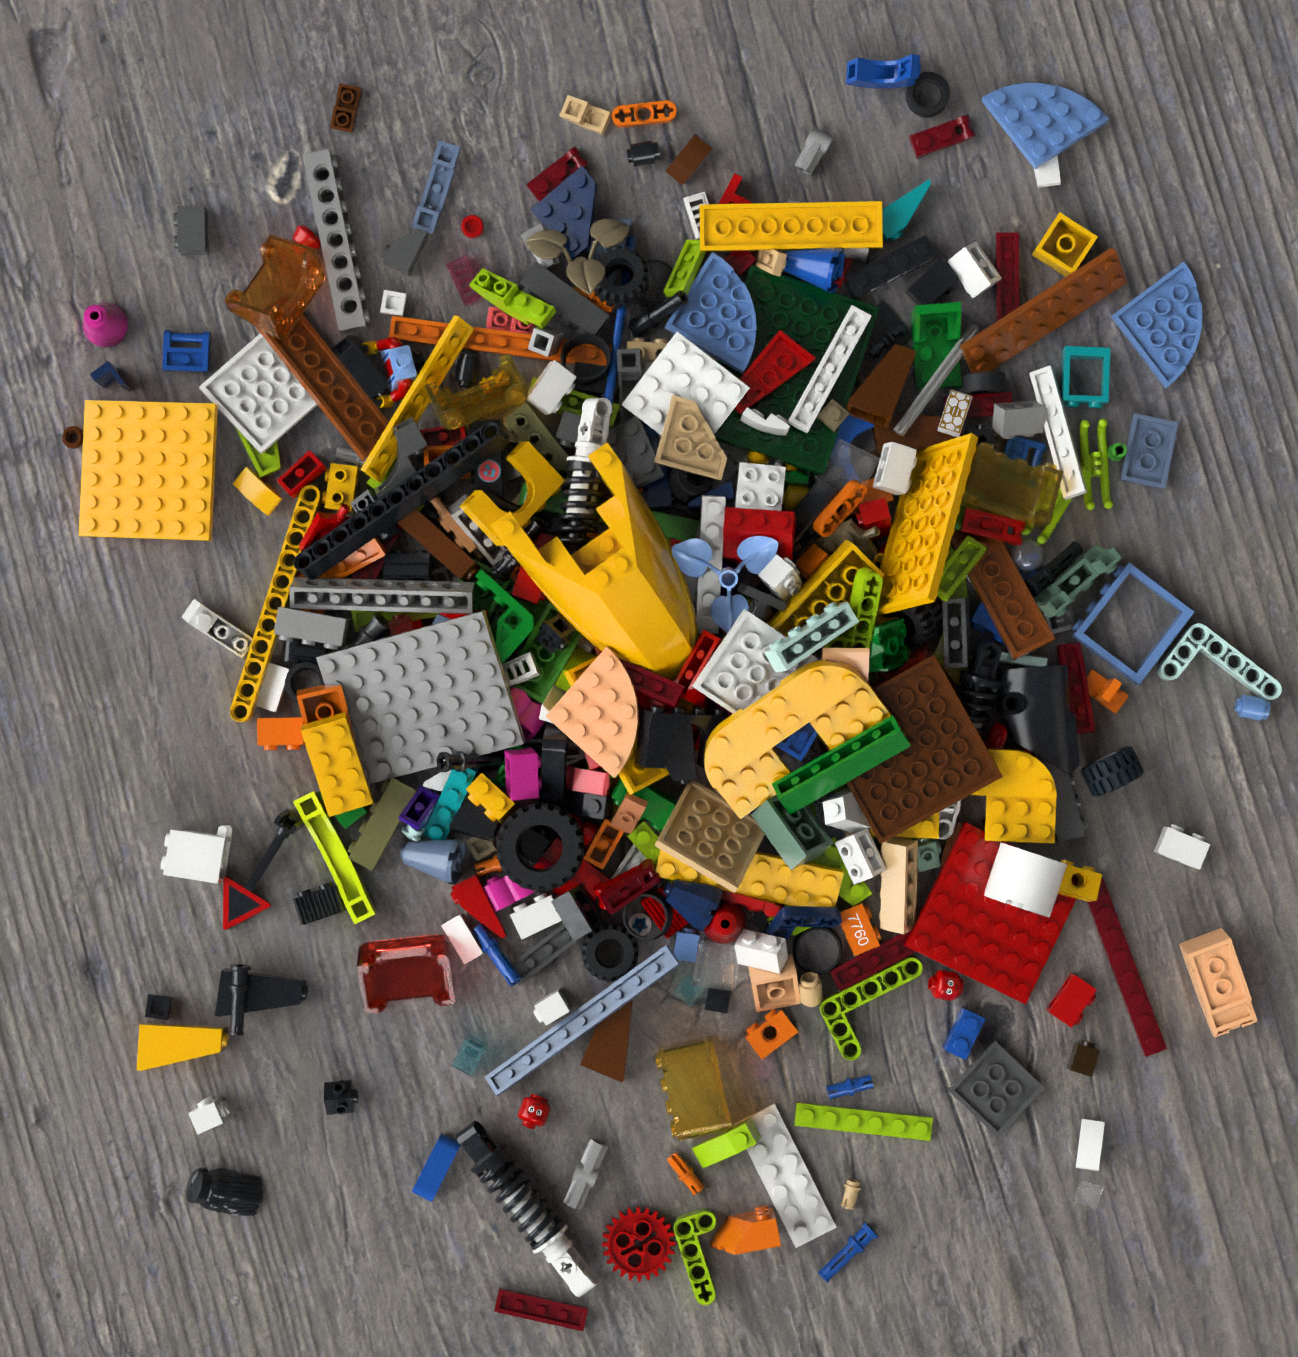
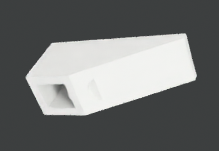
M195 598L182 615V618L187 623L240 658L245 656L251 646L252 637Z

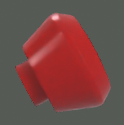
M305 225L297 226L292 237L294 241L292 245L298 252L309 254L321 248L320 239Z

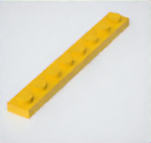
M453 316L360 469L375 481L382 482L397 457V440L392 428L411 417L417 424L473 332L474 328L459 316Z

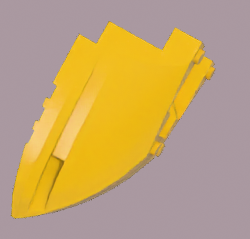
M607 442L588 455V458L601 475L602 480L614 495L596 508L609 527L605 532L570 555L558 537H555L538 549L511 511L495 521L491 526L548 600L594 646L601 651L609 647L619 659L673 681L677 678L698 641L695 609L683 572L679 569L675 558L673 559L672 548L664 532L624 465Z

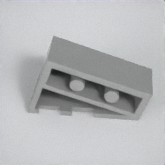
M465 494L448 507L451 517L469 536L492 566H494L503 558V553L508 549L505 545L496 546L459 507L469 497V495Z
M278 607L274 634L280 635V640L293 642V638L302 639V644L315 646L316 642L325 643L324 648L338 650V646H347L352 619Z

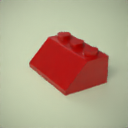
M725 507L723 557L740 559L737 555V548L743 540L752 536H767L778 541L779 545L776 555L782 559L787 557L793 561L796 528L795 512Z
M557 837L533 868L544 869L554 865L562 854V840ZM583 859L580 868L572 879L551 891L560 896L582 883L592 902H594L598 897L595 895L594 886L611 879Z

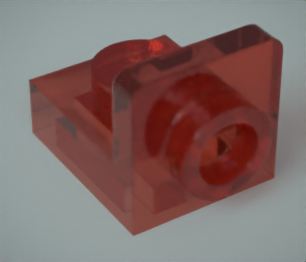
M405 614L393 616L392 621H388L392 636L414 630L411 616L406 617Z

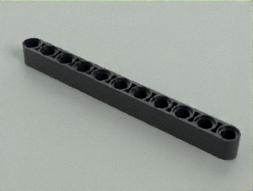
M495 422L484 424L300 552L294 559V567L308 579L318 578L505 448L509 441L508 435Z

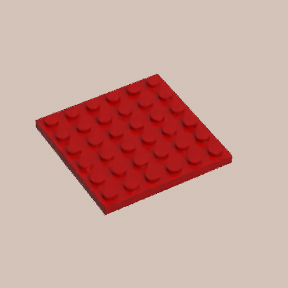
M964 822L904 946L1026 1004L1074 906L1076 898L1057 894L1050 917H1046L984 896L1000 843L1013 845L1004 841H985L984 831ZM1072 875L1071 881L1075 886L1078 883V878Z

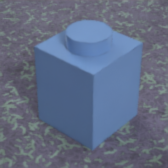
M683 927L682 931H677L673 953L678 960L696 962L700 934L695 933L696 929Z

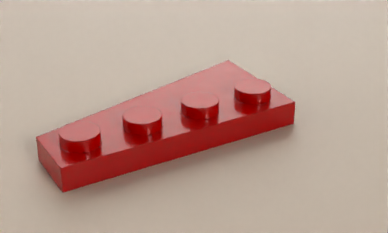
M779 330L741 376L740 380L747 384L750 389L734 410L741 415L747 407H752L812 363L815 357Z

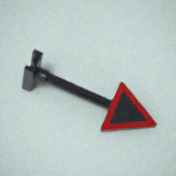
M289 808L281 812L273 822L279 826L276 831L277 835L246 886L241 885L229 876L224 877L223 930H227L271 906L270 902L254 893V889L285 838L288 839L290 834H295L304 826L302 819L297 822L289 816L292 811Z

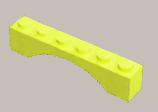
M313 791L293 802L317 844L354 924H357L378 912L352 860L348 858L349 854L331 818L328 816L327 810L317 794L318 792Z

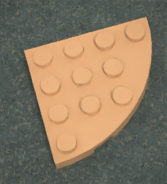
M606 647L550 710L546 717L613 778L618 776L631 755L637 737L639 709L635 688L625 666L609 647Z

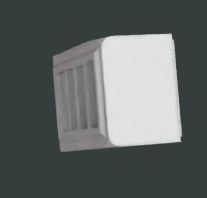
M705 192L683 198L695 240H700V231H698L700 222L696 223L695 219L700 218V213L693 215L692 211L699 210V205L691 207L690 203L702 199L703 204L699 205L709 204Z
M531 652L502 664L509 688L541 675L534 655ZM525 662H527L530 670L527 673L523 665ZM519 665L520 671L522 673V675L518 676L515 666ZM507 669H511L514 679L510 680Z

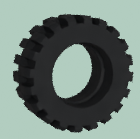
M535 803L516 810L501 826L496 843L497 858L503 872L507 874L512 882L532 891H549L561 887L576 874L583 861L585 841L577 821L566 810L552 804ZM537 825H545L554 829L559 834L563 845L559 860L551 867L544 869L529 866L524 862L519 852V842L526 830Z

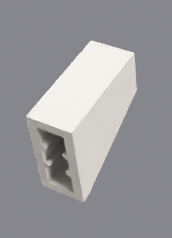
M849 787L841 789L823 801L826 825L851 833L871 828Z

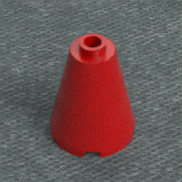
M720 899L719 906L716 910L713 909L710 914L713 916L710 923L703 931L710 940L716 943L727 944L734 942L746 927V915L743 908L739 904L730 905L725 903L724 899ZM727 919L729 925L724 928L721 927V921Z

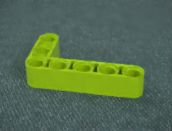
M911 956L905 957L856 984L825 997L819 1004L820 1013L840 1053L845 1059L856 1060L861 1054L860 1044L845 1013L920 976L923 967L918 959ZM910 961H914L917 964V970L914 973L906 972V964ZM891 971L895 972L897 975L896 981L891 984L885 981L886 974ZM868 982L876 983V991L872 994L865 992V985ZM848 992L856 994V1000L852 1004H847L844 1001V996ZM828 1002H833L836 1005V1010L832 1014L824 1012V1006ZM837 1023H844L846 1025V1031L843 1034L839 1035L834 1032V1027ZM849 1043L856 1045V1051L852 1055H847L844 1052L845 1046Z

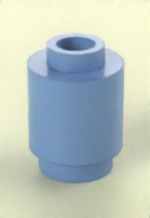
M1243 694L1235 702V711L1238 712V717L1259 721L1261 719L1266 720L1270 712V702L1265 701L1264 698Z

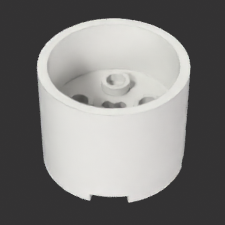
M1000 843L984 896L1050 917L1067 864Z

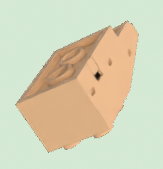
M1220 928L1179 943L1192 984L1214 1038L1229 1033V1031L1239 1028L1240 1025L1244 1028V1026L1257 1022V1017L1251 1003L1252 998L1232 940L1228 934Z

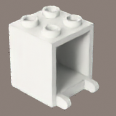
M744 457L743 462H740L738 467L734 508L781 511L786 467L780 466V461H775V466L748 463L747 457Z
M230 825L220 826L217 834L179 828L170 829V833L166 834L164 846L168 847L167 854L162 857L161 869L164 870L163 875L217 884L222 883L227 871L232 827Z

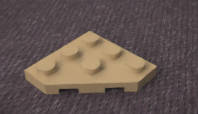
M672 395L654 463L721 481L727 457L718 444L711 428L702 416L695 401Z

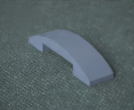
M438 141L432 160L433 165L420 206L418 205L412 228L434 234L449 193L461 147Z

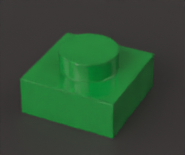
M799 471L786 472L784 488H787L789 484L807 487L809 476Z

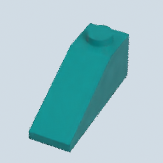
M930 180L925 181L882 209V238L885 243L889 240L895 242L904 235L902 232L907 227L931 185Z

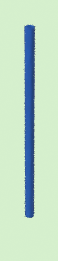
M628 236L627 246L630 247L631 252L634 251L637 238L635 236ZM623 269L621 286L631 281L632 273L628 270ZM622 305L621 309H617L611 361L604 397L612 405L618 371L617 349H621L626 315L625 305Z

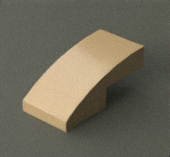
M568 95L559 116L585 129L604 135L612 114L609 111L590 105L587 101Z

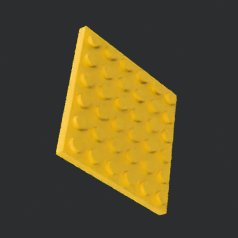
M85 400L79 536L212 541L218 404Z

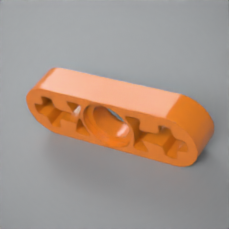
M669 100L621 105L612 111V122L618 128L670 123L675 119L677 109L675 104ZM665 106L669 110H673V112H670L669 117H665L664 113H658V119H654L653 107H657V112L663 111ZM640 109H648L651 113L650 118L641 120L637 115ZM631 110H634L635 121H632V117H626L625 122H620L619 118H615L619 116V112H623L624 115H631Z
M856 479L849 481L815 519L813 523L814 531L822 537L830 536L863 500L867 492L866 486ZM843 504L842 509L837 513L838 507Z

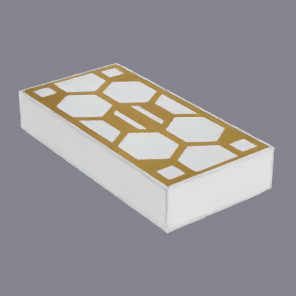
M950 390L937 431L959 437L973 396Z

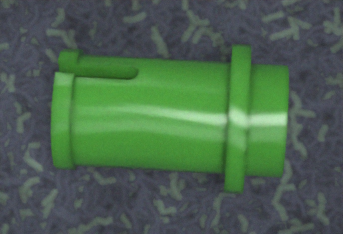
M1121 443L1112 444L1107 449L1108 457L1112 461H1120L1127 453L1126 445H1121ZM1115 449L1119 450V455H1116Z

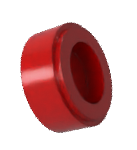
M469 215L462 220L461 230L467 238L475 239L482 235L484 225L478 216Z

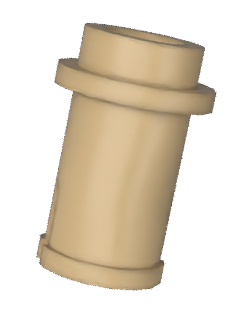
M847 1179V1182L844 1183L845 1191L841 1203L842 1207L851 1210L855 1209L858 1192L862 1189L860 1181Z

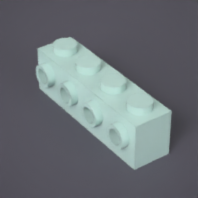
M833 602L823 608L824 613L809 617L806 620L807 624L801 628L797 626L788 632L789 636L784 640L779 638L769 645L771 648L764 653L775 672L789 670L857 624L859 621L848 602L839 604Z

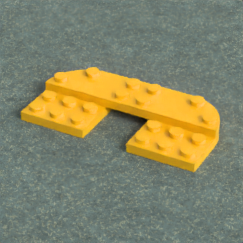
M827 660L810 662L780 681L778 687L744 710L742 708L714 728L708 737L704 753L707 778L712 787L718 790L741 819L762 805L767 799L775 796L776 792L772 783L792 772L773 748L778 743L807 723H810L830 750L890 717L891 712L862 674L852 666L841 661L840 663Z
M988 748L1003 777L971 794L986 796L985 841L1055 843L1057 792L1054 780L1047 767L1038 758L1025 751ZM940 812L894 837L939 839ZM870 828V835L876 836L872 828Z

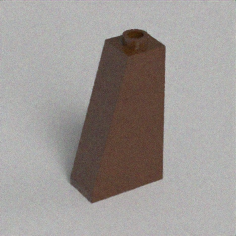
M895 344L849 399L846 411L850 413L849 415L888 429L917 351L912 350L908 346Z
M894 412L888 429L875 424L872 429L876 452L879 457H881L883 445L889 442H895L919 450L957 438L937 431L941 417L919 414L905 435L901 436L894 431V428L905 414L903 412Z
M417 509L397 522L461 581L468 582L476 578L475 575L481 567Z
M633 1000L595 1027L581 1060V1066L623 1082Z

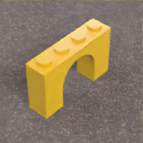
M529 441L520 442L506 457L523 476L527 485L525 502L518 510L512 512L523 529L530 524V518L535 512L539 513L545 508L547 499L550 496L554 497L562 489L561 485L564 482L561 475ZM474 490L459 507L496 546H504V543L491 524L507 514V512L497 507L482 490Z

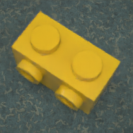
M330 463V468H326L325 482H328L327 491H323L322 504H325V509L339 511L344 503V505L347 504L351 508L348 513H354L355 510L350 503L357 496L360 473L358 466Z
M483 773L466 789L470 794L467 798L477 807L481 804L486 809L484 814L493 822L498 820L503 824L518 808Z

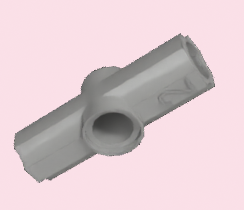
M590 1138L583 1157L578 1161L571 1178V1185L563 1203L575 1209H582L589 1190L593 1188L598 1177L599 1167L608 1145Z

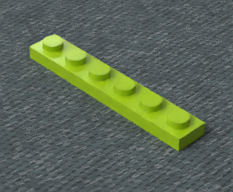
M796 1102L794 1126L931 1141L933 1117Z

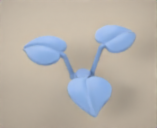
M767 536L749 537L743 540L737 548V555L743 561L736 569L726 567L721 571L708 563L712 558V549L703 539L692 538L673 545L672 556L673 559L675 558L679 569L690 577H701L705 573L706 566L719 575L720 584L727 588V596L717 597L711 604L710 613L713 621L728 633L743 609L748 611L749 608L748 602L743 595H731V588L738 582L737 573L746 564L749 572L759 574L776 556L779 544L777 540Z

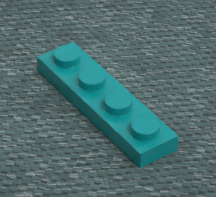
M467 768L463 772L451 771L423 835L433 840L447 839L450 832L449 825L461 807L468 793L466 789L473 782L478 768Z

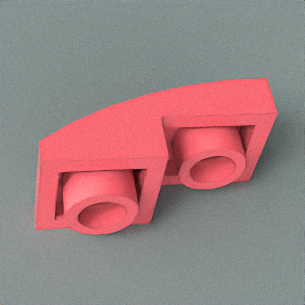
M488 307L487 329L525 334L533 333L534 324L526 325L497 307Z

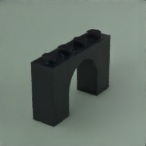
M660 705L642 708L635 763L644 768H665L668 745L674 732L684 725L695 724L700 735L696 764L705 769L704 753L708 737L718 724L731 715L724 708H713V711H706V708L693 707L692 710H686L685 707L677 706L676 709H665L664 706Z

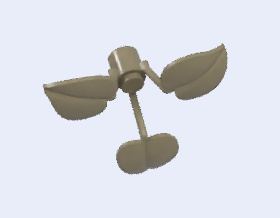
M614 219L596 221L590 229V234L595 240L593 241L588 259L577 257L572 261L567 248L563 247L567 243L566 236L556 230L536 232L525 243L533 254L542 259L556 258L562 251L568 261L566 269L568 278L579 289L591 295L605 276L603 264L592 260L597 244L600 242L605 248H612L621 244L629 233V226L624 222Z

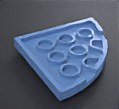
M1014 84L995 90L982 97V103L1034 169H1037L1106 124L1109 119L1095 104L1085 97L1066 88L1051 84Z
M712 252L692 283L687 295L688 303L674 311L665 325V329L673 334L677 331L707 354L744 374L753 354L757 328L754 305L744 282L742 283L734 269L725 260Z
M1182 262L1111 316L1112 320L1165 389L1181 375L1196 351L1202 329V303L1196 288V281L1185 262Z

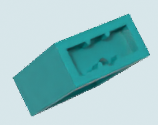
M1065 346L1062 349L1060 394L1062 402L1066 403V407L1077 408L1080 404H1088V408L1099 409L1102 408V405H1106L1109 402L1111 348ZM1070 359L1102 360L1101 396L1069 395Z

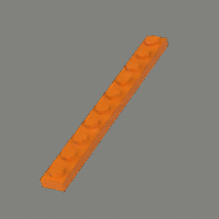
M392 316L389 337H397L400 341L436 346L449 323ZM473 327L474 330L462 349L561 362L562 348L569 339H562L557 354L546 357L528 349L532 334ZM581 344L574 347L566 358V363L569 364L581 362L601 366L607 365L606 356L603 351L591 344Z

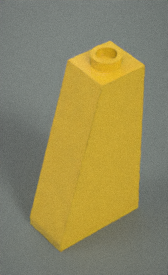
M142 1023L139 1025L136 1071L219 1053L224 1050V1047L228 1046V1033H225V1027Z

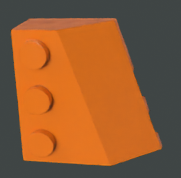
M768 1205L755 1207V1211L728 1216L711 1240L710 1246L712 1248L717 1247L718 1250L725 1249L726 1252L734 1255L781 1246L773 1207L768 1208Z

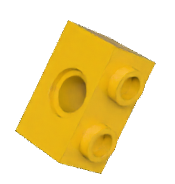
M1061 860L1060 862L1067 864L1058 894L1087 902L1097 901L1102 874L1095 872L1093 867L1082 866V868L1074 866V862ZM1073 874L1078 878L1076 886L1071 881Z

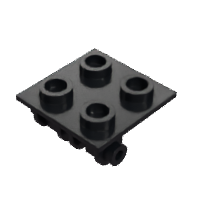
M883 301L877 305V307H880L866 348V352L877 365L895 344L901 345L912 336L907 330V325L903 321L900 322Z

